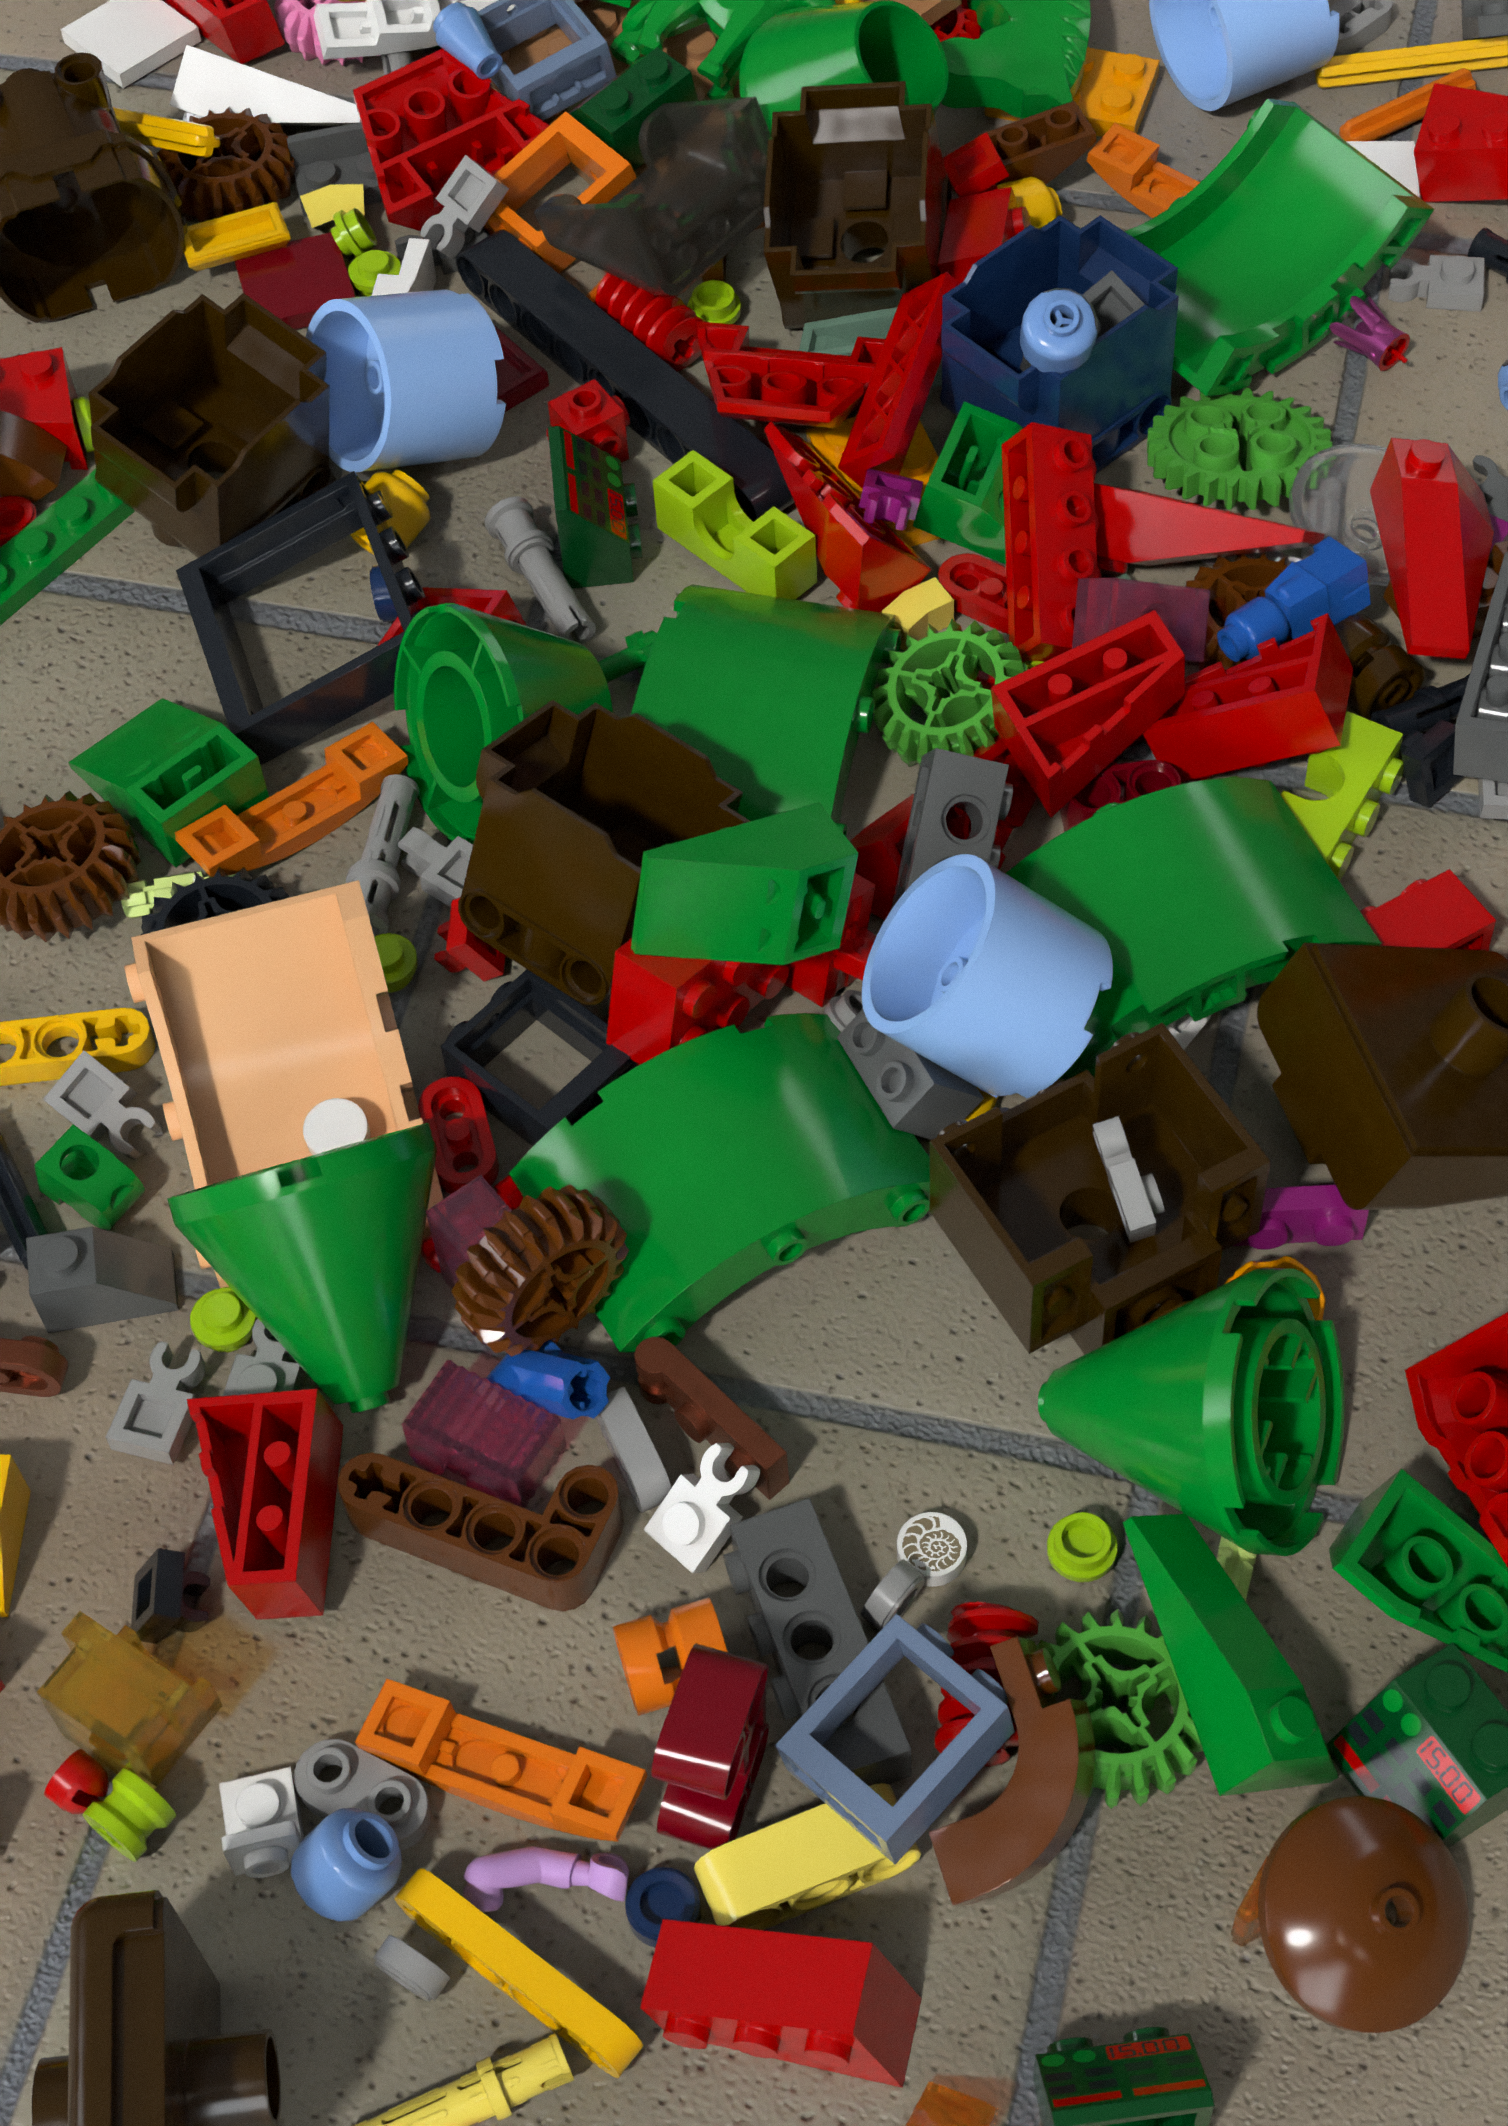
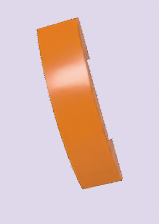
M1116 123L1111 126L1087 155L1089 165L1112 189L1151 218L1167 210L1176 199L1187 195L1200 183L1158 162L1159 144Z
M371 722L324 749L325 766L238 815H235L226 804L175 832L176 841L210 877L215 876L218 867H221L227 875H232L239 872L243 867L246 871L269 865L310 846L354 817L380 795L381 784L386 776L400 774L408 765V755L374 722Z
M386 1679L355 1740L358 1748L448 1793L532 1824L577 1836L606 1841H619L648 1777L645 1769L579 1746L575 1755L456 1713L450 1700L390 1679Z

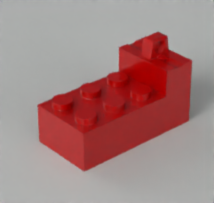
M854 873L840 948L786 965L638 955L631 949V938L615 951L606 1044L613 1045L630 1056L631 1060L641 1065L655 1056L698 1036L730 1025H735L738 1028L751 1009L765 998H774L783 988L784 984L823 1008L835 997L839 989L847 987L856 978L863 981L867 959L876 935L868 930L875 884Z

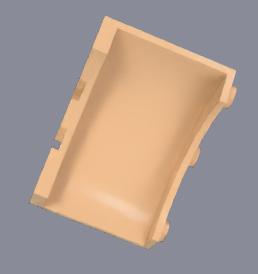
M359 880L131 937L135 963L124 966L129 990L134 1003L146 1001L173 1097L172 1102L163 1104L166 1123L172 1141L179 1139L184 1141L195 1189L312 1156L303 1135L304 1121L312 1108L328 1099H347L357 1104L366 1116L371 1138L423 1124ZM435 1167L423 1238H426L438 1228L443 1232L448 1229L445 1223L449 1219ZM196 1250L201 1269L212 1267ZM215 1271L220 1288L229 1287Z

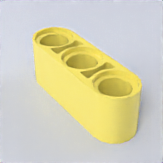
M881 1783L869 1786L892 1807L897 1803L898 1800L890 1784ZM824 1803L709 1851L695 1863L694 1870L716 1925L765 1930L892 1878L913 1866L919 1860L921 1852L915 1842L895 1865Z

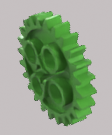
M1245 388L1241 395H1233L1230 392L1218 397L1205 396L1200 392L1199 401L1185 396L1180 397V408L1166 405L1164 406V416L1153 417V427L1148 428L1147 465L1154 467L1153 477L1155 479L1166 478L1165 489L1173 490L1183 487L1182 498L1185 500L1199 494L1203 496L1204 506H1209L1218 499L1224 500L1225 507L1228 510H1232L1237 501L1245 502L1251 510H1256L1259 500H1265L1270 505L1277 507L1279 506L1281 495L1295 501L1299 500L1300 489L1313 492L1316 480H1325L1326 469L1330 468L1331 430L1323 428V417H1311L1312 408L1310 406L1293 409L1294 398L1289 397L1277 402L1273 400V391H1268L1261 397H1254L1251 388ZM1240 464L1245 467V471L1241 469Z

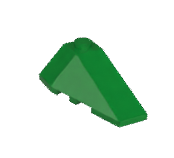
M1184 1513L1132 1516L1124 1521L1123 1525L1219 1796L1324 1784L1337 1779L1339 1776L1302 1683L1188 1516Z

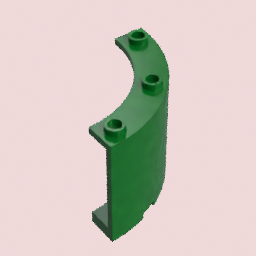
M1266 99L1264 104L1251 116L1247 129L1222 161L1187 195L1176 199L1167 210L1153 219L1124 232L1178 268L1175 294L1179 296L1173 369L1205 396L1223 395L1250 386L1253 378L1251 375L1264 368L1272 374L1280 371L1332 332L1329 328L1331 323H1342L1354 311L1350 306L1352 296H1357L1363 301L1367 298V295L1361 288L1372 278L1382 264L1390 270L1394 267L1419 234L1434 208L1295 102Z
M694 584L685 587L674 600V611L677 612L676 618L664 617L654 639L639 683L631 715L639 714L708 756L717 777L743 792L737 813L748 820L754 821L819 802L847 837V824L840 823L841 812L860 732L868 734L871 729L875 706L872 690L876 689L878 685L877 669L888 668V664H890L888 660L889 650L900 652L902 631L893 629L895 615Z
M1238 776L1200 780L1161 789L1122 804L1117 802L1109 803L1098 809L1091 818L1053 838L1005 873L1098 930L1108 942L1113 962L1111 988L1104 991L1099 990L1095 1006L1084 1027L1093 1036L1078 1059L1059 1079L1068 1080L1087 1069L1095 1079L1096 1056L1109 1050L1118 1039L1132 1032H1139L1141 1034L1160 1023L1168 1026L1188 1013L1194 1022H1197L1222 1009L1244 1001L1247 994L1246 988L1273 981L1303 943L1380 946L1382 944L1272 781L1240 778Z
M797 1013L769 1016L764 1023L765 1028L740 1034L735 1025H730L673 1047L633 1068L599 1090L598 1094L603 1100L601 1104L584 1115L574 1125L569 1119L564 1117L510 1171L509 1175L523 1197L529 1195L537 1199L542 1191L550 1186L559 1191L562 1187L571 1184L579 1191L587 1189L594 1197H599L620 1220V1226L627 1233L624 1243L629 1249L626 1258L621 1262L624 1271L620 1277L611 1281L610 1285L613 1289L611 1295L602 1297L595 1306L597 1317L619 1352H635L640 1342L650 1337L664 1338L673 1346H677L685 1337L686 1331L704 1314L738 1288L772 1267L787 1265L798 1259L806 1250L849 1234L885 1227H908L924 1217L929 1211L930 1157L913 1134L892 1128L837 1039L841 1032L827 1014Z

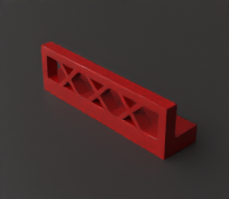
M948 272L902 294L837 467L861 488L864 486L868 469L899 475L942 359V296L958 285V281Z

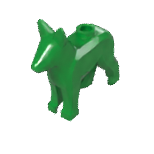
M641 0L628 11L622 22L623 31L614 39L609 47L613 56L618 61L630 65L641 58L642 54L645 55L657 47L663 51V42L666 38L679 35L707 22L713 35L718 38V41L698 66L697 72L713 82L712 87L707 92L708 98L713 102L728 107L734 100L733 90L739 79L740 65L745 47L759 26L770 17L787 9L833 5L836 2L835 0Z

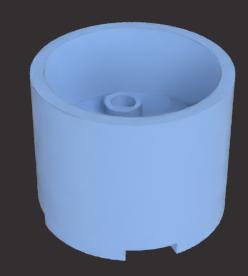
M1149 0L1150 18L1155 41L1170 77L1187 100L1205 111L1220 109L1325 66L1334 55L1338 43L1339 13L1329 10L1328 0Z
M431 290L329 300L316 311L309 324L306 338L327 352L324 382L330 385L329 457L340 468L357 473L474 458L482 455L492 446L500 431L506 407L505 402L500 399L497 400V373L495 361L504 359L499 337L489 315L469 293L458 294L451 290Z
M955 855L937 863L913 882L899 898L883 922L870 950L862 981L863 1010L868 1022L876 1030L993 1097L997 1098L998 1096L1018 1093L1027 1099L1057 1081L1078 1059L1092 1038L1093 1034L1086 1031L1084 1027L1095 1006L1099 990L1104 991L1111 988L1113 977L1111 950L1108 942L1098 930L975 855Z

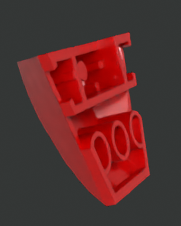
M443 49L353 90L355 104L388 222L421 231L424 223L431 216L440 214L444 208L435 198L465 155L478 162L492 175H495L550 126L530 113L529 104L520 99L511 101L491 87L490 79L478 78L470 68Z
M695 321V331L717 412L721 417L838 428L863 400L885 339L858 336L851 356L749 346V326Z

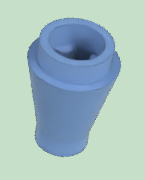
M460 2L452 3L440 11L433 24L437 44L470 68L478 78L488 79L495 75L501 68L503 59L495 49L478 11Z

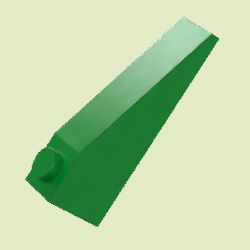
M1401 1468L1358 1504L1328 1549L1332 1569L1389 1617L1448 1645L1454 1643L1460 1651L1508 1673V1567L1496 1548Z

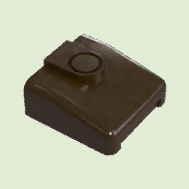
M1303 943L1260 997L1257 1007V1021L1281 1071L1279 1077L1273 1082L1272 1087L1309 1164H1326L1343 1201L1349 1208L1354 1210L1426 1209L1507 1197L1508 960L1497 952L1487 950Z
M159 1890L100 1896L85 1902L75 1913L70 1932L69 2055L46 2057L39 2060L34 2074L32 2089V2126H278L281 2113V2078L274 2034L271 2029L221 2034L220 1983L169 1899L163 1897Z

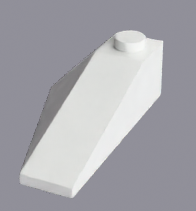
M186 45L170 101V106L184 110L182 119L184 121H189V116L205 117L208 115L209 109L214 114L224 113L230 106L233 113H240L250 108L253 117L267 114L271 123H280L281 126H342L360 122L357 107L354 103Z

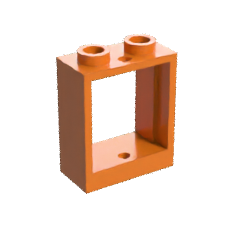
M565 111L493 175L506 185L509 190L483 227L490 235L500 229L506 230L560 274L645 198V194L631 164ZM572 162L595 182L538 232L515 212Z

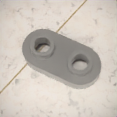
M340 1739L323 1740L310 1746L301 1755L296 1764L294 1782L298 1794L305 1807L318 1817L324 1819L341 1808H357L379 1815L395 1831L401 1851L415 1845L427 1832L431 1822V1806L421 1783L408 1773L357 1746ZM330 1765L342 1767L341 1774L334 1781L322 1782L318 1780L320 1772L325 1767ZM397 1797L404 1801L402 1808L395 1814L384 1815L379 1812L381 1804L386 1799Z

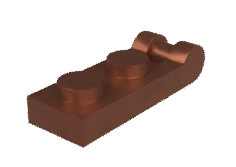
M650 1337L640 1342L636 1347L634 1356L636 1369L639 1373L640 1393L645 1400L653 1404L668 1403L675 1410L674 1416L680 1427L695 1442L701 1443L706 1439L711 1445L715 1443H730L734 1450L727 1458L724 1468L734 1478L742 1465H755L758 1467L760 1475L755 1487L768 1500L772 1499L789 1484L787 1452L669 1341L660 1337Z

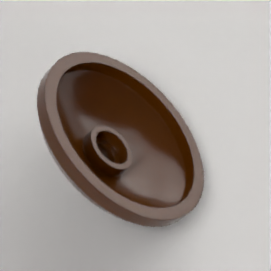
M1371 1796L1341 1797L1324 1801L1309 1808L1295 1818L1280 1834L1267 1857L1258 1895V1919L1263 1946L1277 1978L1291 1997L1307 2012L1317 2019L1343 2030L1360 2033H1382L1405 2028L1419 2021L1435 2009L1445 1998L1455 1983L1465 1958L1469 1935V1909L1465 1887L1457 1864L1442 1839L1420 1817L1399 1804ZM1389 1899L1393 1901L1396 1909V1920L1393 1925L1389 1923L1385 1915V1906Z

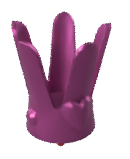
M1352 296L1350 299V306L1363 320V322L1357 324L1356 330L1340 322H1333L1329 325L1330 330L1335 335L1345 340L1334 341V344L1367 356L1381 371L1390 369L1399 360L1403 363L1408 361L1403 355L1408 348L1410 336L1391 325L1370 296L1368 297L1370 307L1357 296Z

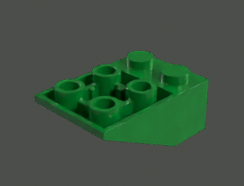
M964 401L928 480L912 526L1006 565L1001 445L1023 428L1014 421Z
M161 698L68 762L70 768L105 801H109L112 807L117 809L121 816L175 868L191 858L176 841L175 832L225 804L235 815H238L269 797L259 758L250 748L221 722L164 698Z
M819 802L644 851L631 949L638 955L786 965L840 948L859 853Z

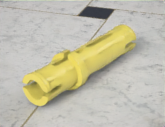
M554 2033L526 2049L503 2057L495 2062H492L490 2056L475 2063L477 2070L353 2126H471L493 2116H496L499 2122L513 2115L511 2108L541 2093L575 2080L558 2037Z

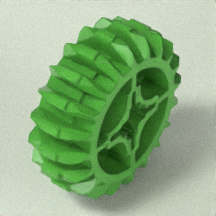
M951 619L946 631L938 633V630L928 623L927 637L918 641L907 635L906 646L908 649L905 652L889 650L888 660L891 667L877 669V681L880 687L872 690V697H874L876 708L874 710V721L879 731L883 732L882 737L887 747L894 753L898 752L901 760L907 763L909 767L917 762L920 765L922 756L935 748L973 756L974 751L982 745L984 748H987L995 743L993 738L999 733L994 727L991 690L982 687L981 682H978L976 679L979 671L991 675L995 678L996 685L1028 670L1027 665L1022 663L1018 648L1012 642L1006 643L1003 635L996 628L985 633L983 626L974 620L962 631L960 624ZM912 705L922 706L924 713L927 715L924 725L910 719Z
M1119 1609L1111 1614L1109 1626L1100 1627L1097 1619L1088 1611L1082 1617L1081 1633H1077L1070 1626L1062 1622L1056 1628L1055 1640L1057 1645L1040 1640L1037 1644L1038 1650L1046 1648L1050 1653L1060 1678L1061 1688L1074 1675L1081 1682L1080 1694L1084 1701L1087 1702L1092 1720L1095 1746L1110 1745L1121 1752L1108 1753L1095 1749L1094 1774L1089 1797L1092 1794L1093 1787L1106 1790L1104 1799L1111 1809L1118 1805L1121 1790H1130L1132 1798L1137 1804L1142 1806L1148 1801L1150 1782L1168 1795L1175 1789L1176 1777L1174 1771L1190 1776L1195 1771L1197 1758L1193 1752H1203L1162 1634L1158 1638L1150 1635L1152 1621L1148 1615H1145L1137 1622L1136 1629L1125 1627L1124 1617ZM1110 1664L1124 1665L1134 1669L1131 1671L1119 1670ZM1059 1691L1053 1693L1055 1699ZM1166 1694L1173 1710L1174 1721L1168 1731L1155 1742L1149 1734L1150 1722L1145 1714L1154 1709L1155 1699ZM1102 1701L1104 1703L1108 1702L1111 1707L1103 1710ZM1126 1706L1127 1714H1122L1119 1709Z

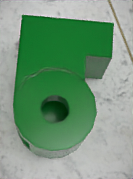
M74 1124L34 1165L41 1193L59 1205L65 1202L89 1223L104 1230H111L145 1193V1188L131 1169Z

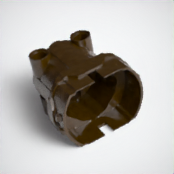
M74 53L64 57L57 63L55 73L32 68L20 69L12 73L0 85V297L16 313L38 323L48 319L52 321L93 309L86 291L92 288L107 285L114 303L154 291L156 287L168 284L180 264L184 249V236L187 233V221L185 217L181 218L182 201L166 166L158 155L151 152L139 141L123 133L112 107L108 85L99 58L90 53Z

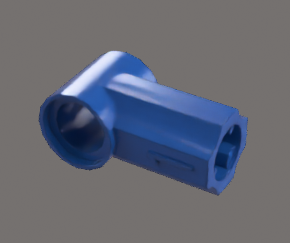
M551 1340L544 1342L538 1351L525 1349L520 1354L512 1357L506 1354L483 1381L485 1389L496 1403L508 1413L523 1421H529L537 1410L572 1420L580 1416L594 1419L609 1402L607 1384L610 1376L601 1364L596 1360L564 1353Z

